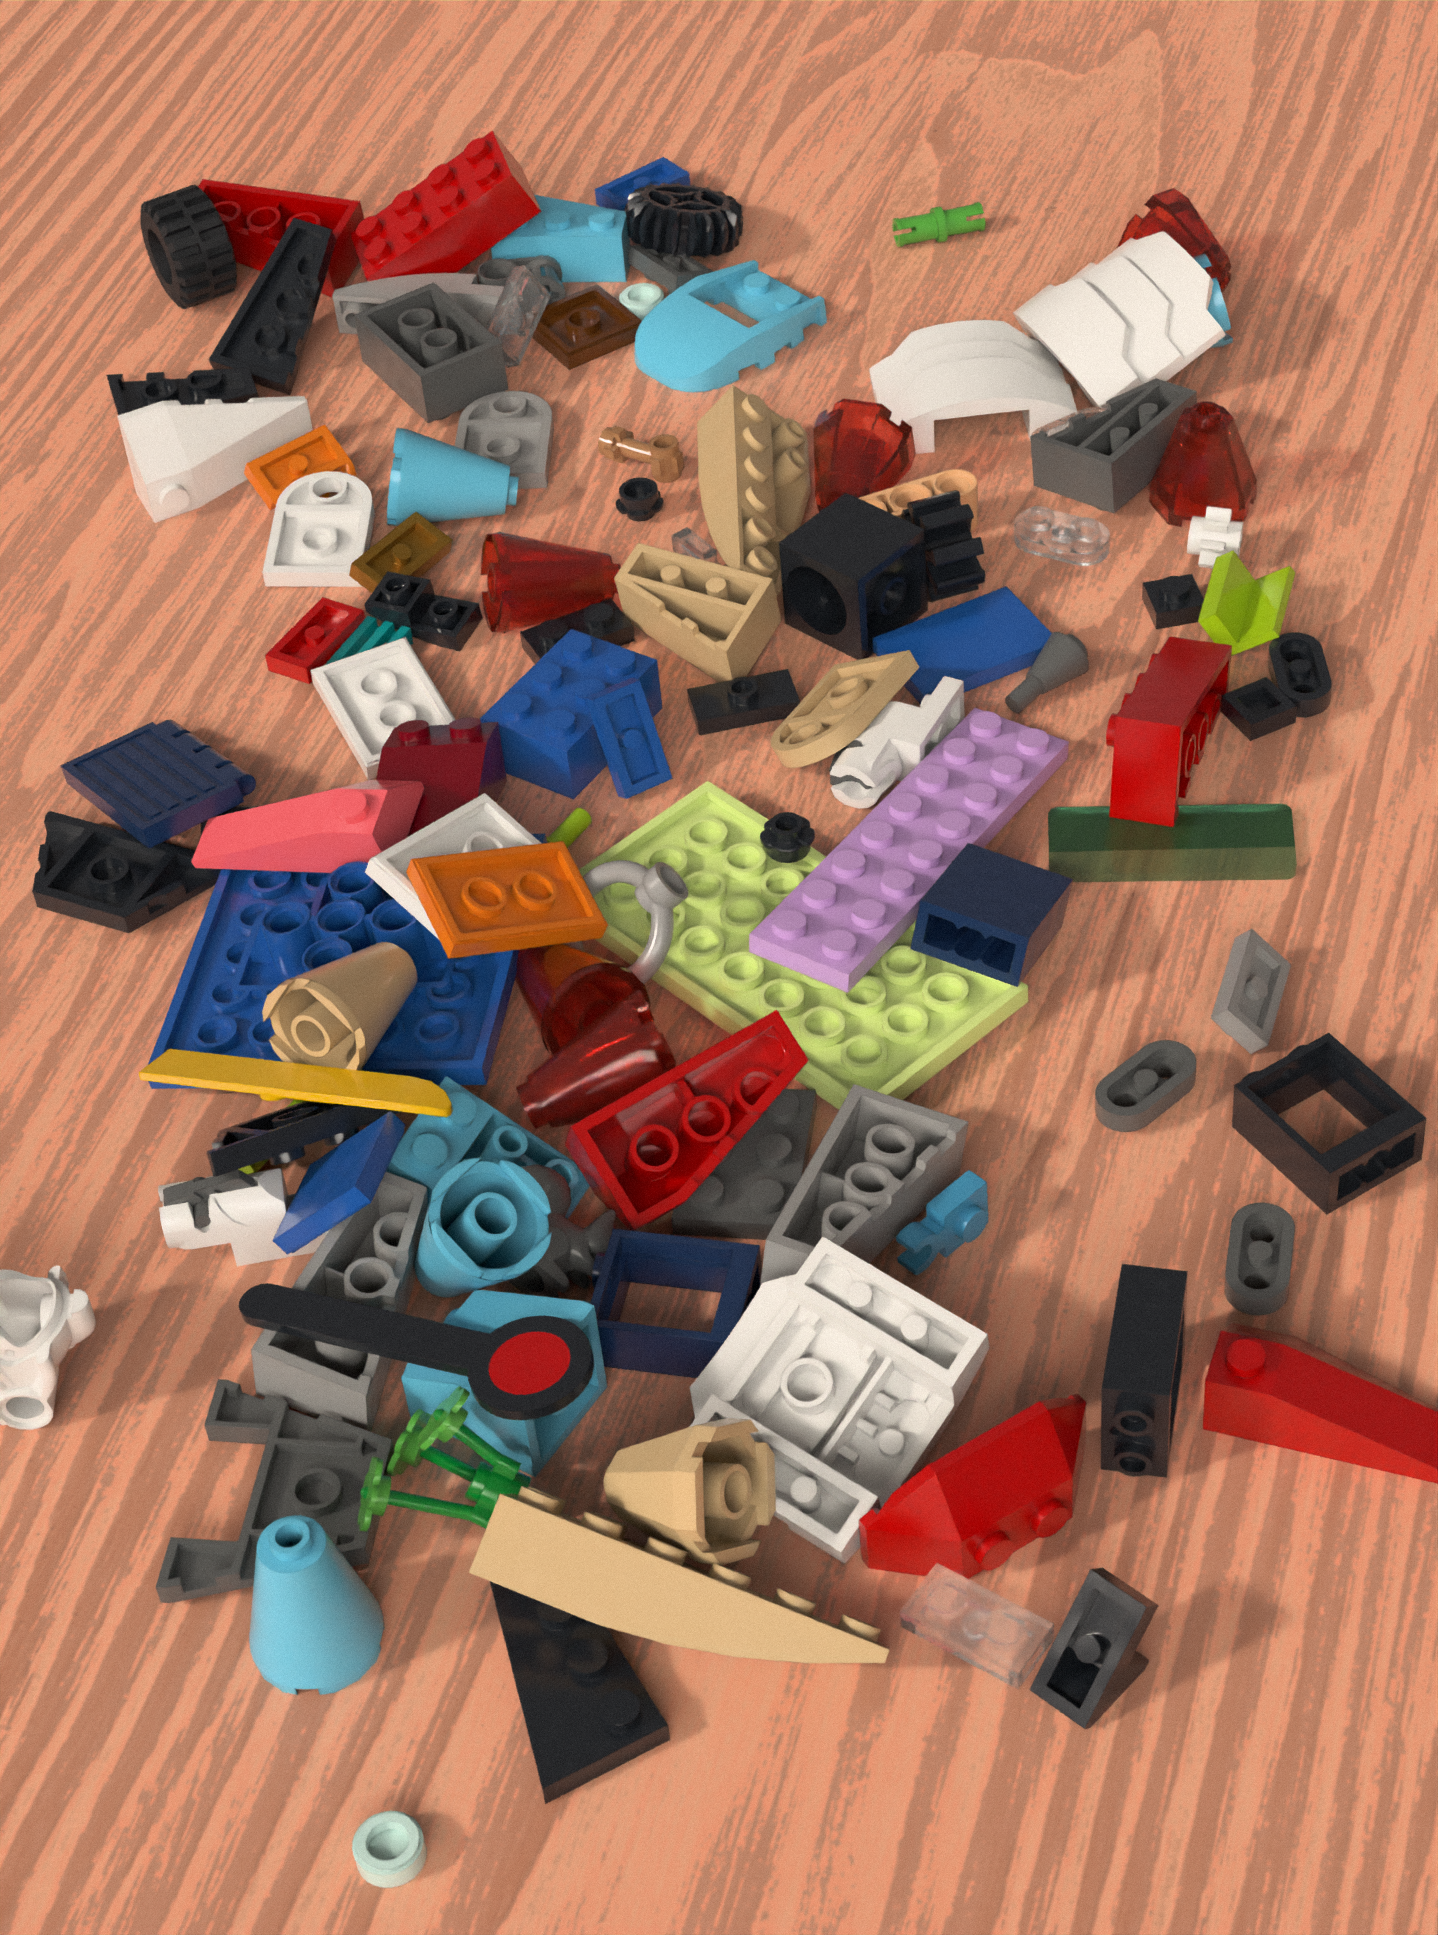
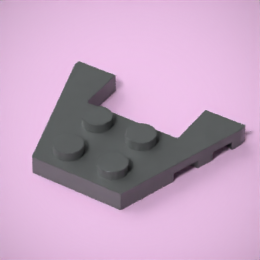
M218 1379L204 1424L209 1441L266 1445L239 1540L220 1541L170 1537L156 1584L160 1602L174 1603L253 1587L258 1539L268 1525L286 1516L301 1515L317 1521L351 1566L369 1563L381 1516L372 1515L367 1532L359 1530L360 1491L369 1472L373 1456L383 1459L382 1475L390 1476L387 1474V1468L395 1453L392 1439L323 1414L314 1419L290 1410L287 1401L268 1394L262 1400L243 1393L238 1383Z

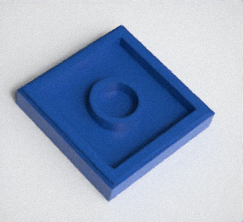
M390 1111L310 1164L272 1241L287 1255L294 1253L370 1204L403 1136L406 1125Z

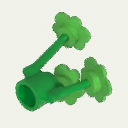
M458 1386L449 1398L440 1403L432 1415L421 1409L416 1410L406 1430L403 1431L396 1442L395 1453L389 1462L387 1474L392 1477L397 1474L401 1475L408 1465L415 1468L423 1459H426L469 1481L464 1498L475 1502L474 1506L390 1490L391 1477L382 1475L383 1459L373 1456L369 1472L360 1491L359 1530L367 1532L372 1515L383 1516L387 1505L467 1520L486 1529L499 1495H518L521 1486L528 1488L531 1477L518 1471L521 1466L520 1462L501 1454L463 1424L468 1411L462 1406L470 1392ZM454 1435L492 1466L480 1461L477 1468H474L431 1446V1444L437 1438L446 1443Z

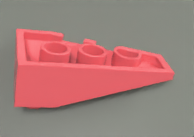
M368 780L216 816L207 820L191 862L195 868L315 873H332L338 867L350 862L360 861L368 863L370 858L407 838L424 791V786L421 781Z

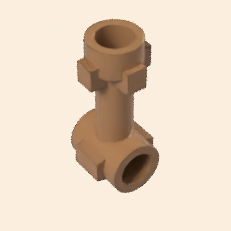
M618 426L613 428L607 427L600 435L598 449L600 454L605 455V458L622 464L628 458L651 464L652 475L658 482L669 483L681 477L682 470L684 469L683 453L680 451L679 442L675 436L662 434L652 438L649 443L635 440L633 432Z

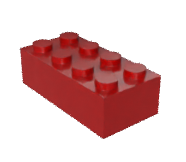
M492 130L484 137L472 140L462 153L448 163L435 167L426 179L411 190L399 193L389 206L375 216H369L362 220L350 235L367 281L404 275L456 273L539 214L541 209L521 165Z

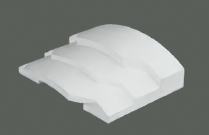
M1164 231L1138 240L1134 238L1128 239L1097 265L1091 262L1067 282L1058 286L1047 285L1013 312L1027 335L1031 339L1043 343L1075 378L1088 401L1099 412L1107 410L1106 401L1155 378L1168 381L1226 335L1221 326L1207 311L1213 288L1211 277Z
M956 321L913 331L892 355L869 368L887 458L935 452L934 420L1022 410L1030 440V436L1041 431H1045L1050 436L1068 428V419L1077 415L1070 385L1066 383L1062 368L1059 366L1056 357L1042 342L1029 338L1004 321Z
M822 1236L797 1274L762 1283L728 1338L689 1387L695 1416L690 1427L726 1418L750 1419L759 1431L750 1433L754 1441L766 1442L774 1453L776 1497L774 1516L787 1523L790 1530L845 1564L860 1548L858 1520L871 1509L878 1508L880 1510L891 1494L917 1473L945 1430L989 1350L988 1334Z

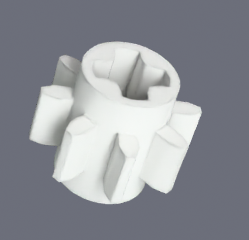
M1207 506L1206 517L1192 516L1187 554L1199 555V567L1213 568L1216 557L1233 550L1239 557L1244 522L1231 521V509Z

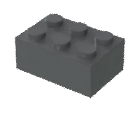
M434 282L354 314L362 361L427 423L445 419L452 413L466 408L470 403L483 396L508 390L502 342Z

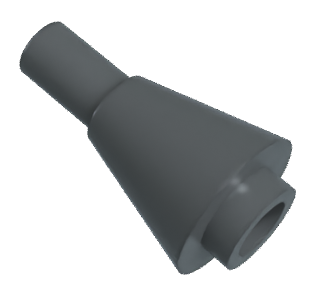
M1053 632L1026 674V679L1005 697V703L1009 709L1015 713H1020L1040 694L1043 695L1086 673L1089 670V662L1087 659L1088 651L1085 645L1074 635Z

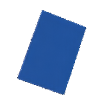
M1006 586L873 638V652L877 656L910 650L919 668L904 684V687L921 704L924 696L927 694L931 695L944 676L964 681L965 693L1032 666L1052 633Z

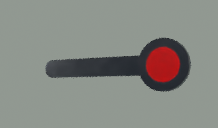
M269 1283L250 1288L242 1295L239 1301L241 1315L244 1321L251 1326L467 1376L473 1396L478 1404L487 1412L504 1419H537L563 1409L585 1390L594 1370V1356L585 1333L572 1322L553 1316H530L517 1319L502 1325L489 1334Z

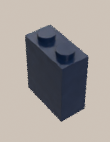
M967 843L920 900L910 949L1018 987L1061 929L1073 879Z

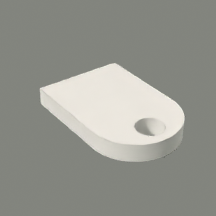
M326 471L299 478L283 490L276 503L262 571L265 586L362 587V585L349 576L351 563L370 547L375 519L372 495L363 481L347 473ZM328 492L338 493L335 496L328 498L319 497L322 494Z

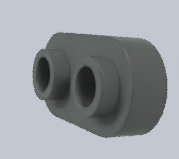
M1171 1040L1155 1041L1144 1046L1098 1083L1095 1090V1113L1098 1120L1107 1128L1119 1132H1133L1149 1125L1193 1089L1196 1082V1057L1186 1045Z
M1262 1202L1252 1203L1239 1209L1232 1218L1224 1291L1228 1302L1235 1309L1245 1314L1257 1316L1271 1314L1279 1310L1288 1299L1295 1224L1290 1214L1277 1205Z

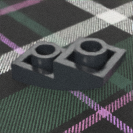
M388 571L364 604L366 612L382 622L394 623L395 629L398 630L402 625L410 627L412 637L455 651H461L483 618L479 603L435 595L431 580Z

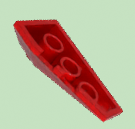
M775 1010L570 1126L564 1145L594 1194L609 1209L615 1211L616 1217L629 1230L637 1231L686 1203L809 1060L778 1010Z
M1232 1323L1220 1331L1205 1378L1204 1430L1438 1484L1437 1408L1299 1337L1238 1323Z

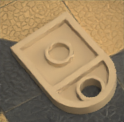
M910 650L835 664L772 735L770 744L782 765L788 768L811 765L835 754L855 740L918 670L919 665Z

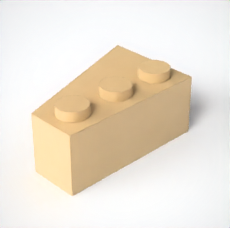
M637 543L614 578L623 613L632 625L718 682L746 677L781 622L772 578L649 545Z

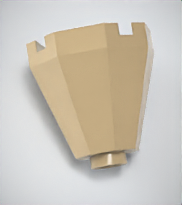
M726 1418L694 1425L617 1450L604 1476L606 1501L620 1519L657 1540L687 1551L686 1556L698 1563L724 1565L755 1555L762 1541L751 1539L756 1526H769L776 1511L774 1453L766 1442L754 1441L750 1433L759 1431L750 1419Z

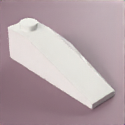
M304 396L250 398L246 403L225 404L221 399H205V404L181 405L178 400L160 401L117 416L136 494L154 523L202 507L247 480L244 474L247 463L313 430L308 402Z

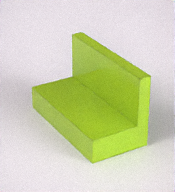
M1234 550L1216 557L1198 622L1214 643L1232 645L1231 656L1278 638L1291 593L1295 571L1291 566H1288L1255 580Z

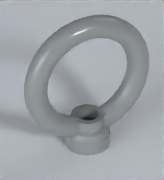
M610 861L598 865L583 876L593 898L602 889L615 883H627L635 886V896L638 902L651 914L650 935L643 953L631 966L619 972L610 973L596 968L587 957L582 941L560 944L563 958L569 971L580 984L589 990L603 995H620L631 992L651 979L662 965L673 936V908L688 897V889L683 879L671 866L664 862H657L648 869L633 861Z

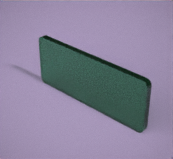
M1286 804L1178 805L1179 815L1174 827L1109 817L1110 806L1055 807L1048 813L1049 871L1072 878L1073 882L1288 880L1296 875L1297 867L1292 810Z

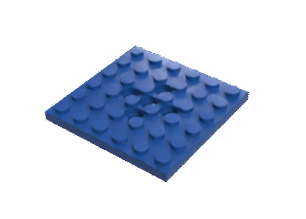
M545 833L532 834L541 843H548ZM350 862L338 867L332 873L221 869L148 1065L168 1049L282 1061L273 1050L269 1038L275 1034L271 1020L268 1018L263 1022L262 1010L267 995L285 980L374 944L389 942L399 946L410 955L416 967L417 983L361 1071L413 1076L431 1081L436 1085H440L446 1076L459 1085H487L523 949L448 959L440 940L365 873L368 865L367 862ZM148 1081L151 1089L202 1088Z

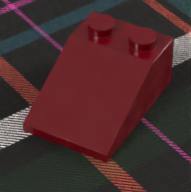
M466 717L454 720L449 725H429L424 720H412L404 722L393 729L382 747L376 780L422 782L424 791L407 837L484 793L493 801H497L507 782L498 722L481 723V720L478 718Z

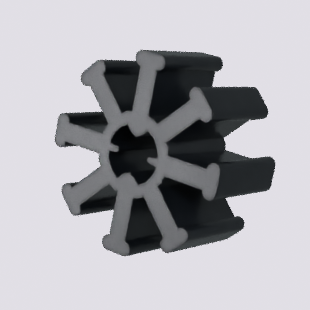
M954 490L907 503L908 509L902 510L901 518L925 529L927 601L934 602L978 590V584L985 582V571L982 570L976 556L984 554L981 537L972 538L970 529L974 515L969 504L961 505L959 491Z

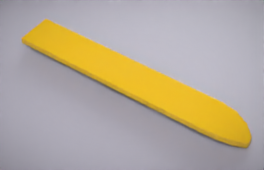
M168 1049L138 1072L140 1080L259 1094L260 1098L265 1101H278L287 1098L448 1117L453 1112L452 1103L445 1090L431 1081L413 1076Z

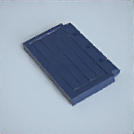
M166 720L157 725L151 722L60 765L68 785L147 848L164 842L243 803V797L252 793L256 787V780L252 775L174 720Z

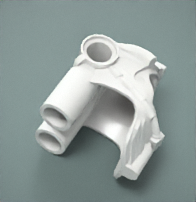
M58 1265L53 1266L49 1270L48 1278L32 1277L14 1270H0V1425H8L20 1430H33L42 1428L50 1423L54 1414L59 1364L62 1362L68 1349H72L75 1344L86 1339L94 1331L96 1320L88 1295L80 1289H74V1293L70 1294L66 1273Z

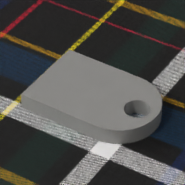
M502 391L483 396L470 403L461 413L455 446L509 465V476L519 477L518 489L547 488L554 436L552 410L544 399L528 392Z

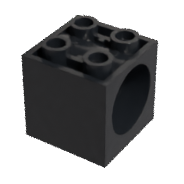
M844 493L779 542L785 624L857 660L869 658L874 654V637L913 623L928 611L925 529L853 495Z

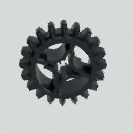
M649 184L645 187H639L633 193H630L628 204L625 205L628 237L635 244H641L645 249H654L657 253H669L673 256L684 255L689 258L691 256H701L706 258L708 255L719 256L723 253L731 252L734 247L739 246V239L743 231L742 205L732 196H726L722 191H712L709 187L701 188L696 187L694 184Z

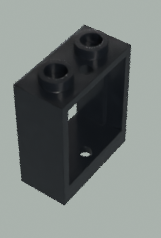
M1330 1033L1307 1045L1296 1047L1286 1057L1261 1071L1249 1073L1239 1083L1234 1085L1232 1127L1326 1215L1422 1160L1426 1117ZM1324 1089L1367 1128L1320 1154L1288 1125L1279 1114Z
M1122 1264L1102 1383L1101 1470L1117 1471L1134 1477L1148 1475L1167 1478L1185 1354L1188 1271Z

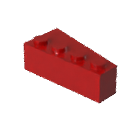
M1170 636L1160 652L1152 654L1147 671L1139 673L1135 689L1132 693L1124 695L1118 714L1112 713L1109 718L1106 744L1107 746L1114 747L1109 817L1174 827L1179 815V807H1177L1178 798H1186L1191 786V777L1188 776L1193 764H1200L1204 754L1207 734H1212L1221 712V695L1228 693L1232 645Z

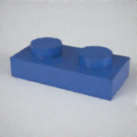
M662 157L596 188V205L625 211L629 194L633 193L635 189L649 184L660 185L662 183L690 185L689 172Z
M629 678L585 697L619 797L628 799L673 779L639 679Z

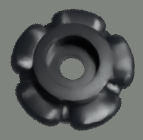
M633 478L625 481L620 486V499L616 501V509L621 514H627L630 520L642 522L651 519L655 513L659 512L663 507L664 500L660 497L661 493L658 491V486L653 480Z
M783 812L775 815L764 824V831L760 833V841L766 848L767 854L773 860L781 863H793L805 858L810 852V845L815 839V831L810 828L809 820L792 812Z

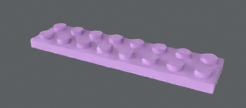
M974 708L749 934V952L848 993L916 921L920 900L966 844L970 843L984 848L1067 760L1069 742L1049 735L1043 730L1030 728L1005 719L994 712Z

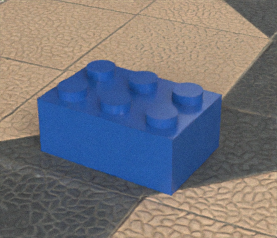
M571 629L480 718L481 723L498 722L505 772L574 800L607 766L585 697L629 678L639 679L653 718L662 709L657 660Z

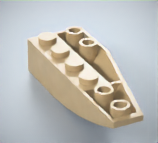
M732 385L697 422L698 476L702 508L709 533L727 566L772 578L777 596L782 587L779 542L800 527L811 493L807 433L795 420L791 418L785 419L769 409L766 403L754 394L748 395Z
M521 1486L518 1495H499L469 1571L473 1575L597 1625L667 1645L732 1657L798 1663H885L890 1650L889 1646L877 1642L881 1629L844 1614H842L839 1625L812 1615L816 1603L779 1588L774 1599L748 1589L752 1579L750 1576L713 1563L710 1572H707L684 1562L687 1551L649 1537L646 1546L624 1538L628 1525L602 1514L585 1511L582 1520L564 1514L562 1510L566 1500L530 1486L528 1488Z

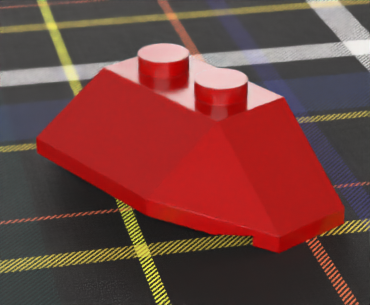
M1079 1394L1070 1395L1068 1398L1057 1397L1041 1400L928 1464L895 1490L880 1510L878 1508L871 1509L858 1520L862 1561L869 1569L964 1582L983 1570L990 1571L1000 1567L1009 1559L1013 1552L1035 1539L1048 1538L1057 1533L1073 1517L1086 1446V1401Z

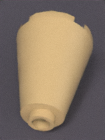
M380 942L280 983L267 995L262 1010L263 1022L270 1018L275 1032L269 1038L275 1053L283 1062L361 1071L417 983V971L412 958L399 946L389 942Z

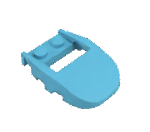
M755 260L693 278L672 292L645 316L638 327L635 337V364L643 373L674 390L705 392L718 389L739 380V371L755 364V367L762 370L775 362L774 353L785 345L793 349L804 340V328L813 323L821 327L826 324L825 301L821 296L811 299L759 271L758 262ZM708 301L712 305L724 302L759 323L748 328L704 302Z

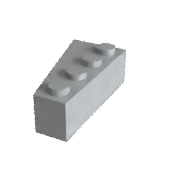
M854 1084L766 1238L760 1287L764 1282L797 1274L822 1236L869 1264L896 1238L905 1226L910 1224L926 1208L928 1202L940 1194L959 1176L969 1122Z

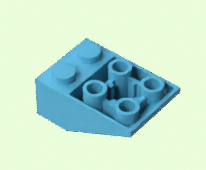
M447 1076L439 1087L445 1090L452 1103V1114L448 1117L418 1114L401 1138L386 1172L426 1186L429 1205L430 1197L436 1184L449 1169L461 1161L481 1158L479 1161L499 1163L501 1160L520 1167L532 1164L543 1165L565 1177L570 1187L571 1205L565 1215L567 1219L589 1188L588 1182L574 1161Z

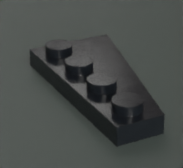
M293 218L208 359L213 369L249 368L254 384L288 395L291 394L337 241L332 229Z
M489 1581L545 1804L670 1740L668 1724L607 1627L597 1625Z

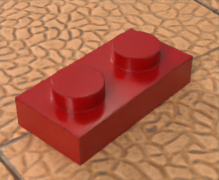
M322 597L265 654L268 671L311 684V670L324 666L364 621V610Z

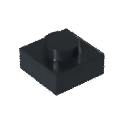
M1192 574L1169 576L1164 579L1142 583V599L1156 630L1198 622L1204 598Z
M1267 677L1221 695V712L1250 741L1296 723L1297 706Z

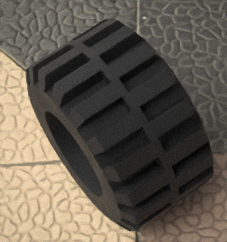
M190 185L143 202L141 205L140 223L148 256L162 287L179 307L187 309L235 290L237 285V266L231 241L216 207L202 189L197 185Z

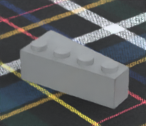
M385 1172L372 1202L329 1230L292 1289L405 1314L416 1278L415 1258L428 1209L427 1187ZM264 1329L251 1349L256 1394L263 1397L268 1394L287 1401L290 1408L315 1418L323 1414L371 1432L392 1359Z

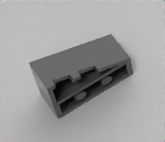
M1155 378L1106 401L1107 410L1087 419L1082 413L1068 419V428L1048 436L1045 431H1041L1030 436L1034 486L1091 505L1102 511L1116 513L1198 442L1197 391Z

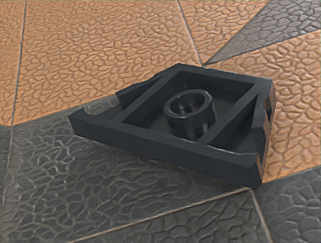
M49 811L44 819L47 835L45 844H40L38 855L40 869L35 873L32 892L38 908L131 933L216 885L221 869L195 868L191 862L195 850L166 842H161L151 848H147L129 832Z
M304 1101L222 1129L218 1132L217 1138L212 1142L213 1149L207 1151L213 1176L217 1177L266 1159H270L271 1165L294 1161L306 1155L304 1146L320 1140H324L326 1146L341 1144L360 1132L358 1127L372 1123L392 1110ZM392 1111V1112H393L394 1114H397V1113H400L401 1111Z

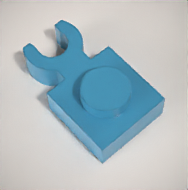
M968 1170L926 1204L927 1216L920 1222L908 1224L896 1236V1241L907 1249L897 1257V1262L914 1275H918L931 1265L938 1253L948 1257L963 1243L975 1240L982 1233L986 1224H988L987 1182Z

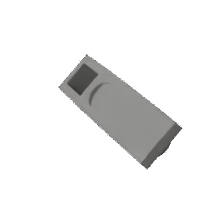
M429 273L404 275L358 283L336 289L332 297L339 333L357 334L354 314L434 282L490 333L515 335L520 326L515 287L478 284L477 274Z

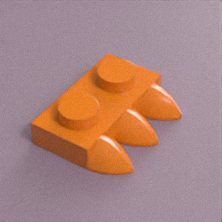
M325 424L247 463L244 470L245 476L270 510L276 508L277 500L287 486L306 475L334 471L356 477L355 467L351 459ZM329 492L324 493L319 497L328 498Z

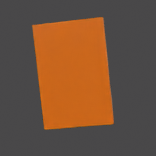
M564 841L411 859L406 871L448 959L600 939L603 937L608 926Z

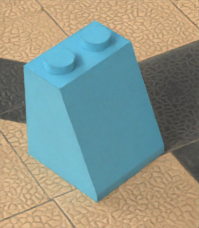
M475 1289L460 1308L452 1310L447 1315L443 1323L490 1334L504 1324L530 1316H553L570 1321L585 1333L593 1352L594 1370L587 1387L572 1403L553 1414L531 1420H510L497 1417L487 1412L478 1404L473 1396L467 1376L407 1363L401 1379L409 1414L412 1417L416 1410L421 1409L432 1415L440 1403L449 1398L458 1386H461L470 1392L462 1406L468 1411L463 1424L501 1454L520 1462L519 1470L536 1477L607 1388L595 1306L580 1300Z

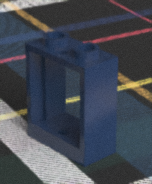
M613 1229L606 1253L598 1252L595 1257L592 1272V1285L594 1289L591 1301L584 1300L595 1306L604 1367L697 1378L728 1338L760 1288L762 1274L760 1245ZM630 1283L721 1293L711 1333L619 1322Z

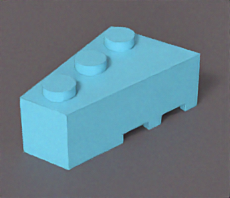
M539 195L534 196L541 212L491 247L492 259H517L539 255L550 256L556 259L561 266V282H626L630 268L628 256L631 245L630 237H628L625 211ZM541 267V276H546L545 268Z

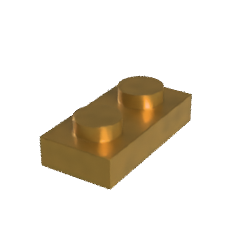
M414 512L353 561L349 576L371 593L387 571L420 577L450 553L453 539L420 514Z

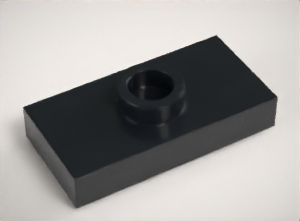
M788 669L750 677H738L730 681L687 689L688 703L699 735L785 719L800 703Z

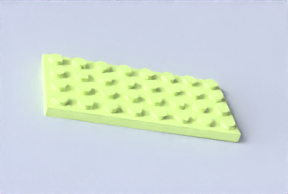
M709 781L579 869L583 877L598 865L617 860L637 862L648 869L657 862H664L671 866L686 884L688 897L673 908L674 928L671 945L662 965L651 979L731 1035L778 1010L809 1060L794 1079L808 1089L816 1090L818 1096L838 1110L841 1108L854 1084L901 1100L905 1099L1028 1003V985L1023 982L1018 987L910 949L916 921L848 993L750 953L749 934L826 856L811 847L808 855L797 862L781 863L773 860L767 854L766 848L760 841V833L764 831V824L769 819ZM615 883L605 887L594 897L608 924L603 937L595 940L632 965L641 956L647 945L651 930V914L638 902L635 896V886L627 883Z

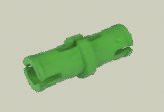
M976 202L972 205L943 210L940 206L931 208L928 214L900 219L894 218L892 220L893 231L911 229L910 233L894 236L897 247L936 239L940 243L947 241L948 236L984 231L985 218L971 221L966 220V217L984 214L980 202Z

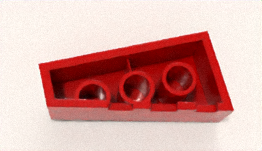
M202 179L198 185L216 207L227 230L237 263L262 271L293 218L332 229L337 240L321 294L333 298V292L345 286L360 261L350 235L359 223L364 220L360 201Z

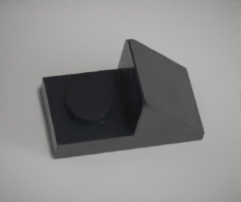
M1090 1569L1029 1690L1082 1728H1091L1146 1669L1149 1660L1137 1652L1136 1649L1159 1605L1106 1569Z

